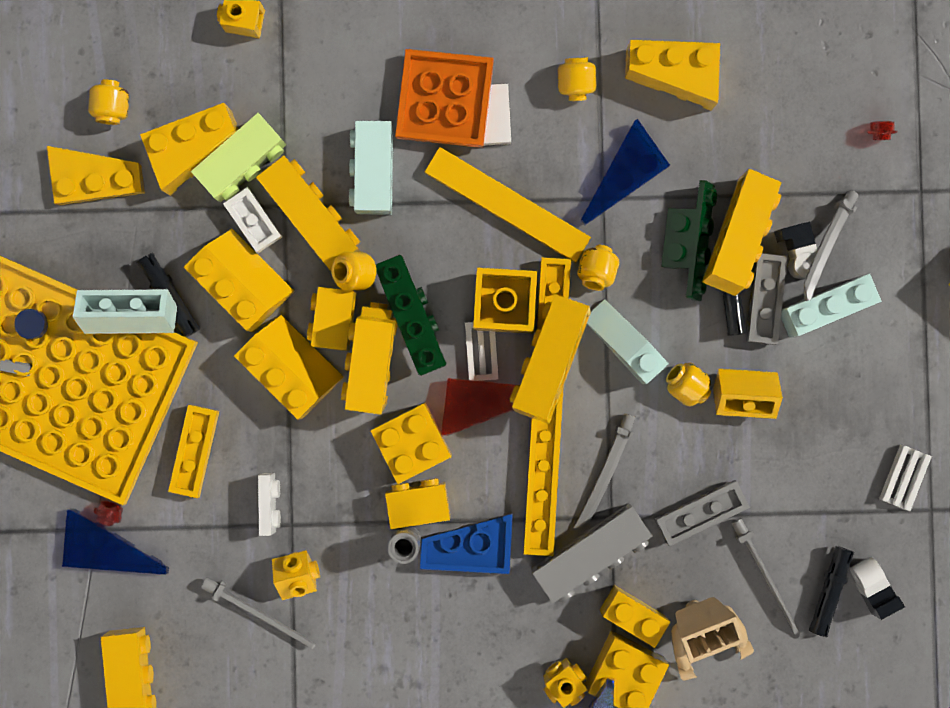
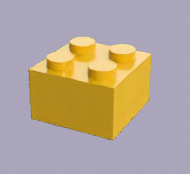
M477 268L473 330L532 334L534 332L537 271Z
M426 403L370 430L397 484L452 457V453Z
M610 631L585 684L589 694L618 708H649L669 664L663 656Z

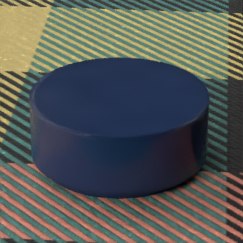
M25 309L16 316L14 326L16 332L21 337L38 339L46 333L48 320L39 310Z

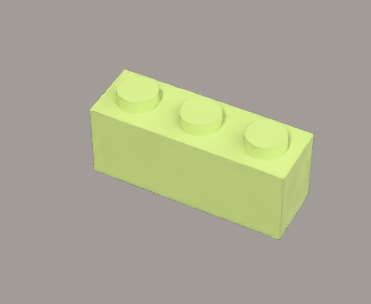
M257 113L191 172L220 203L224 199L228 201L239 192L238 187L246 180L248 182L252 181L261 173L262 170L260 168L265 163L278 159L283 154V148L286 144L265 119Z

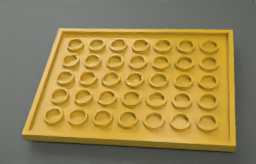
M0 255V361L9 359L13 363L19 361L32 365L29 372L25 373L14 370L15 373L0 371V452L118 504L126 505L198 342L176 332L84 334L73 319L78 289ZM25 309L41 311L48 320L46 333L38 339L21 337L16 332L14 326L16 316Z

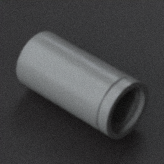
M413 526L398 528L394 532L388 544V553L395 562L406 564L416 558L422 541L419 531ZM407 539L412 543L413 547L403 549L399 546L398 540Z

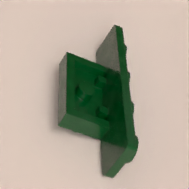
M706 180L699 181L696 209L668 208L661 267L689 270L686 298L694 301H702V295L705 294L707 284L702 281L706 265L710 261L708 243L709 236L712 235L714 230V222L711 218L712 208L717 202L715 186Z
M397 255L376 264L377 275L418 375L422 376L446 366V361L434 333L439 331L433 314L427 316L423 306L428 303L422 287L416 289L403 256Z

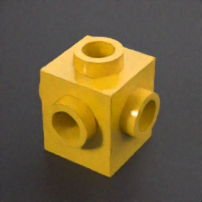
M307 550L272 559L273 584L282 600L302 597L317 591L316 579L320 578V571L317 561H311Z
M565 658L561 662L556 661L547 668L546 673L543 675L546 685L543 690L553 703L558 701L565 708L569 704L571 706L576 705L585 697L584 692L588 689L584 680L587 679V676L577 663L572 665ZM570 683L569 686L561 690L562 684Z

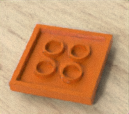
M406 49L395 133L396 139L484 148L494 58Z

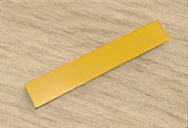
M439 147L425 170L426 175L565 258L571 259L574 263L577 262L591 239L587 234Z

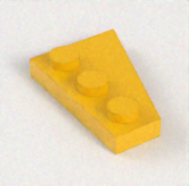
M47 146L53 198L56 205L145 194L142 166L138 162Z

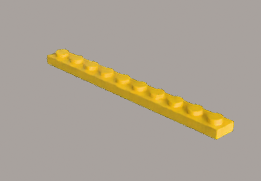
M541 257L537 329L542 330L545 319L542 318L545 305L548 301H553L555 294L569 299L571 259ZM563 389L549 424L531 418L524 555L554 556Z

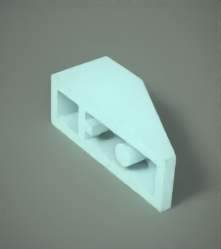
M605 299L591 311L587 325L641 384H648L669 364L650 342Z

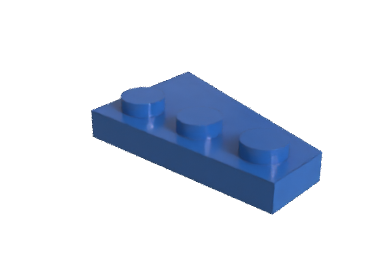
M513 514L423 538L420 569L510 574Z

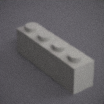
M628 503L555 552L554 556H549L531 568L551 602L554 603L559 600L561 603L573 596L575 593L573 590L581 584L587 586L599 578L598 573L606 567L613 569L624 561L623 556L633 550L636 553L644 549L649 544L647 540L653 536L633 506Z

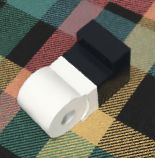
M810 221L774 231L777 243L782 241L786 243L790 258L788 270L797 279H806L817 253Z
M869 557L850 567V572L856 582L855 584L872 615L882 620L905 608L900 597L895 594L881 566L873 557Z

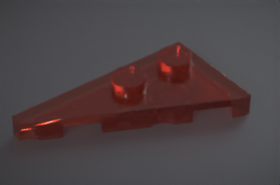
M448 378L441 435L450 436L513 412V403L510 402V398L516 385Z

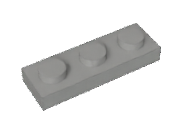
M762 253L760 259L754 263V278L752 281L746 342L778 345L788 256Z
M733 480L655 518L667 545L670 547L750 507L738 482Z

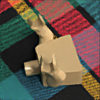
M715 597L701 602L691 600L686 604L685 608L675 613L677 624L671 630L673 653L683 681L697 678L691 663L732 647L735 648L736 654L740 652V660L754 652L748 640L744 624L730 606L723 605Z

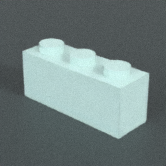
M355 121V130H350V147L355 148V159H350L349 173L350 177H355L354 189H349V205L354 206L356 214L392 215V122Z
M867 274L816 294L809 301L804 299L783 308L781 320L788 336L797 337L882 301L871 275Z
M168 289L77 290L73 319L84 334L174 333L177 305Z

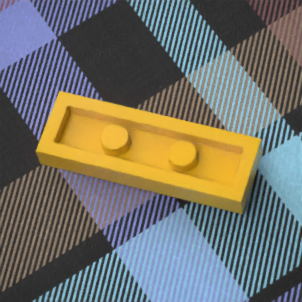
M192 404L188 405L168 492L193 498L200 497L219 416L218 410Z

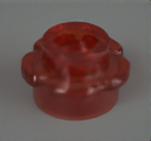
M895 121L870 122V130L867 131L868 134H873L872 140H891V134L898 132V130H895Z
M103 500L98 508L93 510L97 515L96 520L103 525L113 526L114 523L122 521L121 514L123 508L116 503Z

